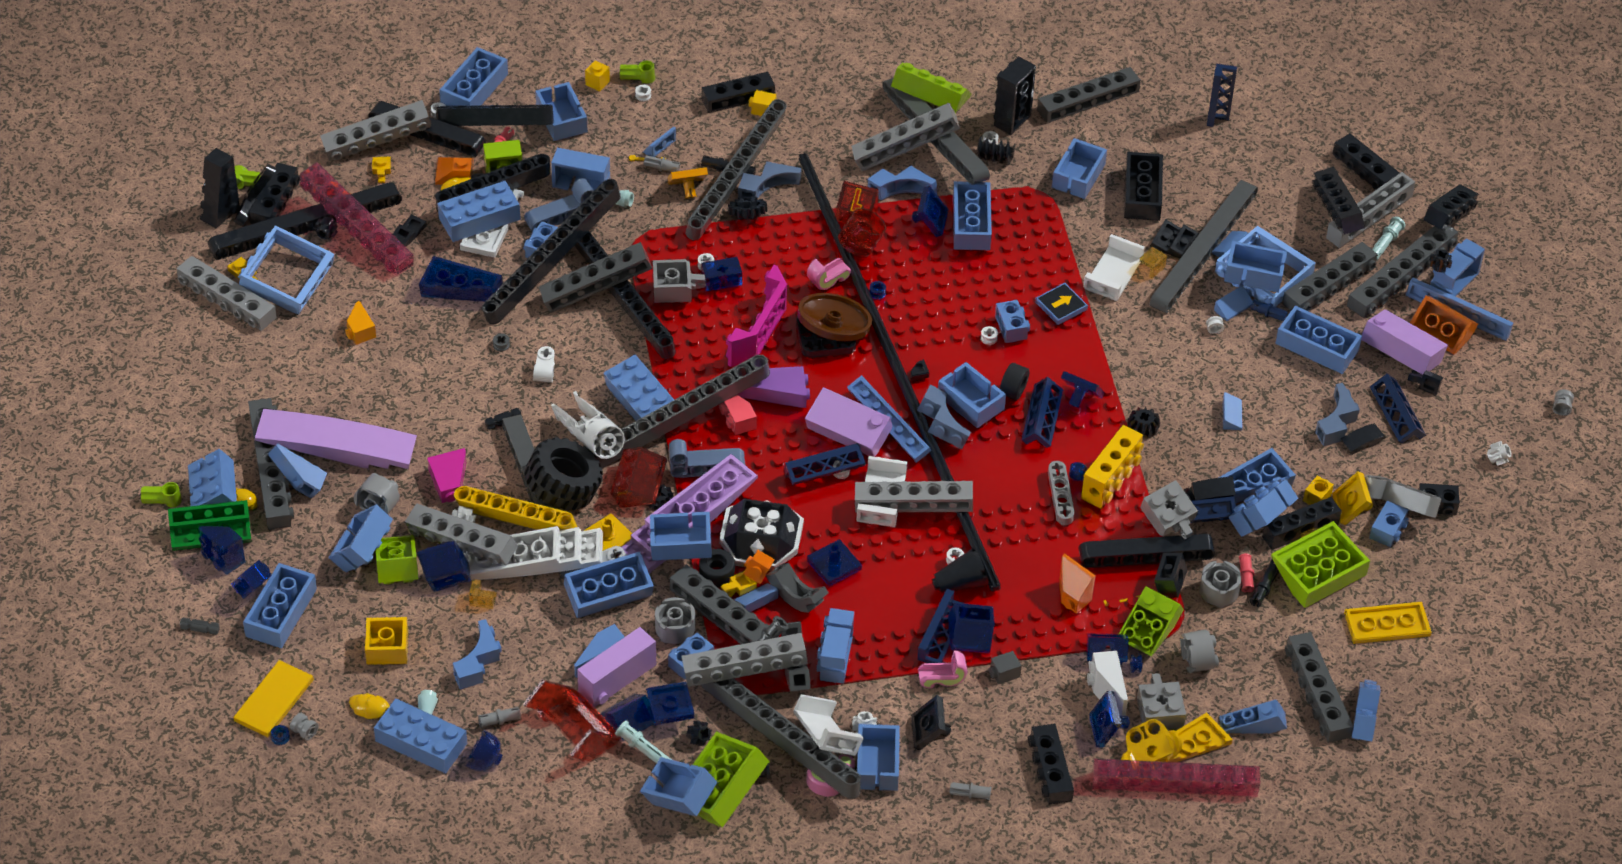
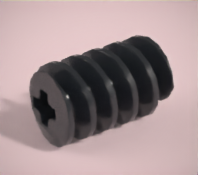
M980 136L977 146L978 158L982 159L985 155V160H989L992 157L993 162L999 158V163H1003L1006 159V164L1009 165L1014 157L1016 143H1014L1013 147H1010V142L1003 146V141L1001 140L996 145V139H993L992 143H989V138L982 142V137Z

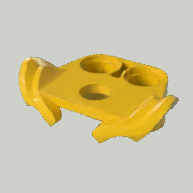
M1156 719L1144 722L1127 732V751L1122 755L1121 761L1123 766L1130 772L1151 771L1153 767L1150 764L1163 758L1168 763L1181 752L1182 742L1180 736L1174 730L1168 731L1166 726ZM1155 725H1159L1160 731L1153 735L1152 728ZM1141 734L1140 742L1134 743V736ZM1150 746L1158 748V754L1155 757H1149L1147 754Z

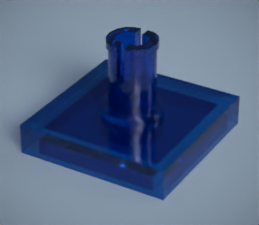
M927 186L923 188L918 211L912 213V219L915 223L924 221L932 233L939 237L943 235L949 209L934 190Z
M1063 371L1061 379L1067 385L1075 388L1068 404L1079 408L1085 393L1102 399L1104 391L1099 385Z
M840 539L807 556V562L829 587L862 570V564Z
M686 681L646 688L654 725L695 719Z
M1107 690L1089 713L1095 744L1098 748L1105 747L1119 728L1127 729L1130 725L1128 716L1119 715L1114 691Z

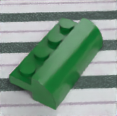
M247 500L168 509L172 551L252 542Z

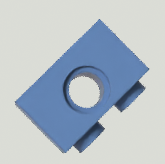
M1387 501L1371 528L1369 539L1391 547L1394 541L1398 542L1402 534L1401 529H1406L1409 518H1407L1408 509Z

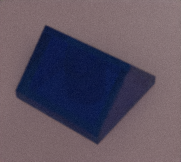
M634 693L601 712V715L615 732L626 720L637 732L643 731L658 722L647 696Z

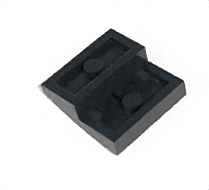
M1165 219L1149 247L1181 259L1200 233L1185 224L1180 228Z

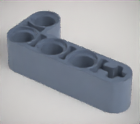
M579 179L573 184V195L529 210L524 215V220L532 232L535 227L539 226L541 221L551 225H560L594 190L586 179Z
M676 439L669 443L670 472L676 478L699 477L730 454L746 466L744 451L739 448L687 451L686 442Z

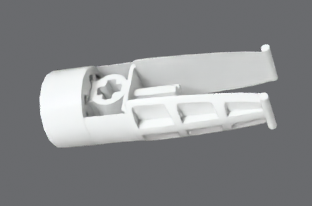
M576 391L573 394L578 407L587 416H581L580 421L577 422L560 407L551 404L557 421H561L570 433L576 436L596 456L602 459H609L617 455L623 448L625 438L622 430L593 405L580 398Z

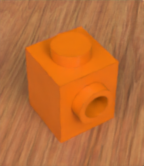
M757 550L754 557L749 555L743 565L747 567L743 574L760 584L775 559Z

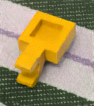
M372 157V172L377 174L378 183H385V174H391V157Z
M240 257L229 264L227 269L239 279L238 276L241 273V269L247 267L248 261Z
M743 571L730 577L729 583L723 584L721 589L731 598L735 592L740 596L756 589L757 583L745 576Z

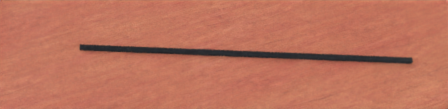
M807 153L799 154V162L844 263L851 269L850 276L864 307L871 315L873 328L924 442L931 449L929 453L942 481H954L934 435L928 432L930 426L925 415L917 411L920 403ZM956 512L971 547L975 548V551L979 554L985 569L984 576H987L990 590L992 592L999 591L1001 584L969 513Z

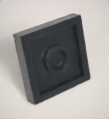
M935 695L911 715L913 745L917 750H922L938 736L943 735L947 737L951 733V725L945 723L943 697Z

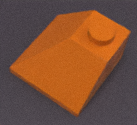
M438 157L435 184L443 185L446 181L456 177L471 178L473 175L474 158Z
M1064 554L1062 556L1059 578L1061 603L1077 614L1092 600L1095 575Z

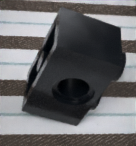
M1163 553L1154 581L1158 593L1168 598H1179L1187 573L1183 553Z

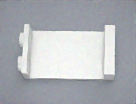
M1111 234L1109 246L1092 274L1087 272L1084 277V289L1117 301L1143 260L1145 247Z
M869 456L865 482L905 481L907 462ZM858 503L857 522L889 527L896 526L897 509Z
M801 694L793 712L821 750L856 756L864 738L861 734L840 730L831 718L837 702Z

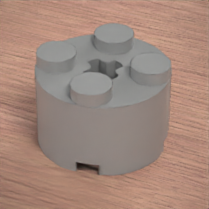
M377 473L371 474L354 494V503L362 508L361 511L377 504L387 514L392 511L400 499L398 484Z
M1213 561L1208 563L1203 569L1199 593L1206 602L1218 608H1224L1235 602L1238 598L1241 573L1234 564L1228 561H1223V563Z
M672 597L665 599L659 607L657 606L655 610V631L662 642L680 644L688 637L693 636L695 632V609L691 603L690 605L686 603L685 599Z
M1206 629L1181 634L1184 638L1180 639L1181 654L1183 660L1186 659L1189 663V667H1186L1188 673L1210 670L1219 666V659L1214 651V647H1216L1214 635H1210Z

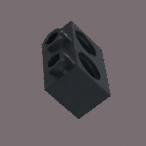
M1419 484L1418 490L1441 498L1437 514L1457 515L1460 504L1458 485Z

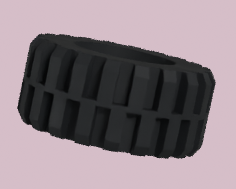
M555 437L544 440L536 446L526 465L524 474L526 483L529 485L530 491L535 493V497L542 499L546 505L554 506L553 508H563V510L569 511L571 509L578 510L592 501L602 482L603 471L599 460L595 459L596 456L593 452L590 453L587 447L579 445V442L569 441L567 438L560 439Z

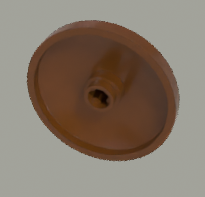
M832 293L808 295L800 301L797 310L798 319L805 328L831 340L853 341L861 339L869 333L872 324L871 315L864 306L848 297Z

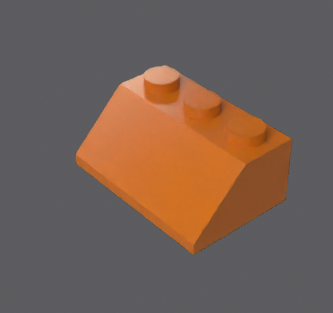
M1425 295L1410 324L1448 344L1446 350L1453 355L1469 341L1478 326V323Z

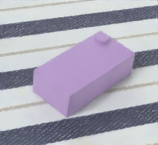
M1385 309L1367 321L1361 339L1421 374L1426 370H1432L1441 363L1448 344Z
M824 387L805 417L808 429L846 446L858 443L861 452L872 457H876L893 427L889 416Z
M639 627L577 669L578 693L593 708L599 704H604L613 694L656 666V641Z

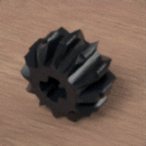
M1138 407L1136 411L1132 410L1130 413L1128 426L1143 434V437L1146 435L1150 438L1152 434L1156 435L1160 427L1159 414L1154 413V409L1147 410L1146 407L1144 409Z

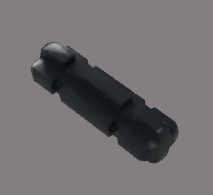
M514 408L510 410L511 412L506 411L495 415L494 418L489 417L485 419V426L489 430L495 428V425L501 426V419L521 415V411L519 408Z

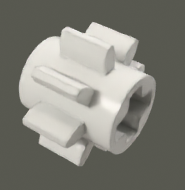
M1502 441L1490 445L1491 449L1487 451V455L1491 463L1496 462L1497 466L1509 462L1508 458L1511 457V450L1507 444H1502Z
M459 506L458 510L454 509L452 511V515L473 523L476 519V515H472L473 509Z
M860 712L858 717L853 716L852 730L858 733V724L877 725V718H873L870 712Z

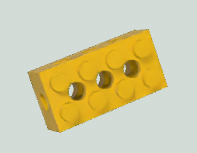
M1122 425L1085 472L1081 495L1082 500L1100 509L1111 501L1113 493L1120 490L1123 480L1125 478L1128 479L1134 466H1138L1141 462L1142 456L1140 454L1144 446L1142 443L1143 434Z

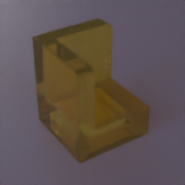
M1151 247L1140 257L1139 261L1150 268L1149 278L1153 279L1165 268L1167 255Z
M473 579L469 592V605L493 609L497 593L481 590V580Z

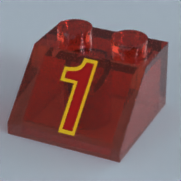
M843 181L836 207L837 221L870 230L877 217L879 190Z

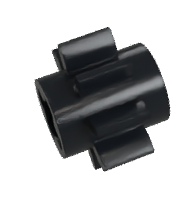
M331 217L319 218L315 224L317 227L315 229L316 234L321 239L334 238L338 233L336 230L338 228L337 223Z
M1436 250L1435 254H1430L1429 266L1436 272H1446V267L1451 268L1452 255H1449L1446 250Z
M694 720L693 725L687 726L686 737L691 740L690 744L704 746L705 741H710L712 730L707 727V722Z

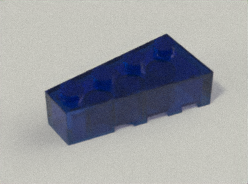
M433 256L419 282L421 297L485 302L503 284V279L500 274Z

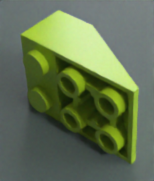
M1145 586L1117 639L1152 657L1172 631L1184 609L1181 604Z

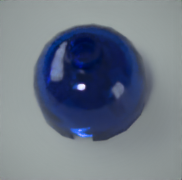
M483 729L480 734V740L477 739L468 758L473 759L465 765L478 772H486L494 764L498 766L503 757V754L500 753L502 746L499 739Z

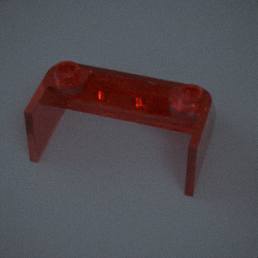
M542 679L523 703L525 707L537 710L539 712L538 716L543 721L555 722L574 742L576 746L570 753L572 758H577L583 762L591 761L615 746L621 739L620 736L617 737L615 735L616 730L573 687Z

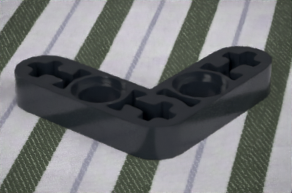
M267 163L247 190L234 223L240 226L245 224L257 196L273 176L276 167Z
M796 316V327L801 351L805 357L815 358L851 354L856 350V340L837 341L817 338V334L805 328L799 321L798 316ZM808 332L811 333L812 336L805 337L802 334ZM830 344L834 347L831 349H827L824 346Z

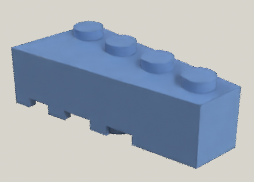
M1271 448L1218 478L1233 476L1236 493L1234 498L1235 503H1238L1253 494L1256 495L1254 492L1262 486L1267 488V485L1275 480L1280 482L1287 479L1292 487L1296 474Z

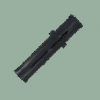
M703 155L701 166L713 168L721 172L730 161L724 160L721 157L713 158ZM750 166L746 173L755 175L756 167Z
M1271 559L1260 582L1255 585V592L1250 598V603L1253 606L1258 601L1257 607H1260L1265 596H1268L1271 591L1270 587L1279 572L1273 559Z

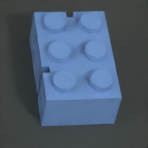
M569 82L554 86L553 102L551 87L535 91L536 105H553L554 124L546 125L553 141L588 132L587 116L582 106L580 107V102Z
M1074 138L1068 147V151L1065 152L1053 172L1052 188L1066 193L1070 191L1071 195L1085 199L1105 166L1107 149Z
M557 148L551 162L552 187L568 190L573 176H575L574 183L583 178L595 190L603 181L610 179V158Z
M1467 238L1461 244L1458 243L1451 254L1449 253V255H1452L1451 268L1446 267V272H1436L1433 270L1434 277L1430 285L1456 297L1479 274L1485 249Z
M1232 241L1224 282L1239 285L1242 282L1244 286L1279 292L1287 252Z
M967 362L956 368L954 373L950 372L938 381V388L947 393L946 403L976 428L1005 409L1006 394L995 385L991 386V382Z
M218 449L206 455L205 460L201 458L188 465L189 490L192 495L190 496L191 506L237 501L234 460L222 450Z
M1287 479L1280 482L1275 480L1267 485V488L1265 486L1260 487L1254 492L1256 495L1253 494L1244 500L1245 504L1242 503L1233 509L1235 512L1229 516V519L1241 537L1268 525L1287 507L1299 499Z
M377 504L355 514L347 526L351 532L348 530L344 531L328 558L344 572L356 570L363 564L367 565L373 559V552L382 544V537L389 532L393 519Z
M692 512L693 528H689L688 513L651 514L650 542L652 561L712 558L710 512Z
M830 608L829 616H825L824 632L822 631L820 641L821 648L819 647L817 655V672H820L821 681L844 684L853 638L854 611Z
M858 724V734H861L864 738L857 752V772L861 777L860 789L875 790V786H877L879 790L898 791L900 726Z
M660 757L651 773L664 787L662 788L652 776H649L640 792L655 806L697 817L717 781L705 768L694 765L690 766L683 762Z

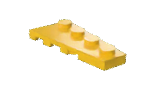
M1206 712L1176 730L1182 742L1181 752L1168 763L1163 758L1152 763V766L1158 769L1231 745L1233 739ZM1150 746L1147 750L1148 756L1155 757L1158 754V748Z

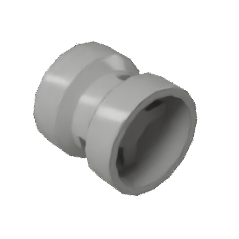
M1558 390L1555 393L1553 412L1567 416L1572 411L1574 395L1569 390Z
M298 713L290 723V730L300 733V736L306 741L310 740L319 728L318 723L314 720H308V717L303 713Z

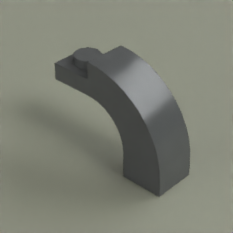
M789 563L779 565L766 575L769 583L779 590L778 595L790 606L801 612L807 613L824 601L823 597L829 593L825 586L811 588L805 585L797 577Z
M801 622L787 623L789 628L781 633V637L802 633ZM806 664L784 668L790 691L811 689L809 669Z

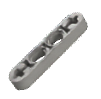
M1053 461L1049 464L1048 477L1056 520L1062 525H1069L1074 519V507L1067 470L1063 462ZM1055 469H1058V471H1059V476H1056V470H1055ZM1062 483L1065 486L1062 488H1058L1055 486V484ZM1065 498L1067 502L1061 503L1057 499ZM1063 510H1066L1067 517H1064Z

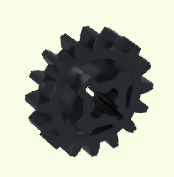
M755 196L739 197L735 202L728 204L729 215H732V217L737 216L740 220H753L757 216L760 217L761 214H766L765 212L768 211L767 201H763V199L758 200Z

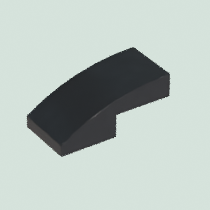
M411 214L403 225H398L390 236V240L406 247L426 228L427 222Z
M1373 423L1347 434L1341 440L1353 455L1367 445L1369 448L1373 447L1386 437L1377 425Z
M1233 476L1191 483L1194 501L1234 497L1236 495Z

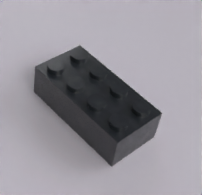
M1020 56L1011 61L997 75L996 101L994 103L995 113L993 116L994 127L1009 135H1012L1030 118L1032 113L1036 65Z
M1127 152L1124 218L1160 221L1162 211L1163 154Z

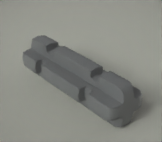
M186 617L181 618L180 628L185 630L191 628V631L203 633L209 631V634L217 635L220 629L219 623L215 622L209 624V621L192 619L191 621L190 618Z

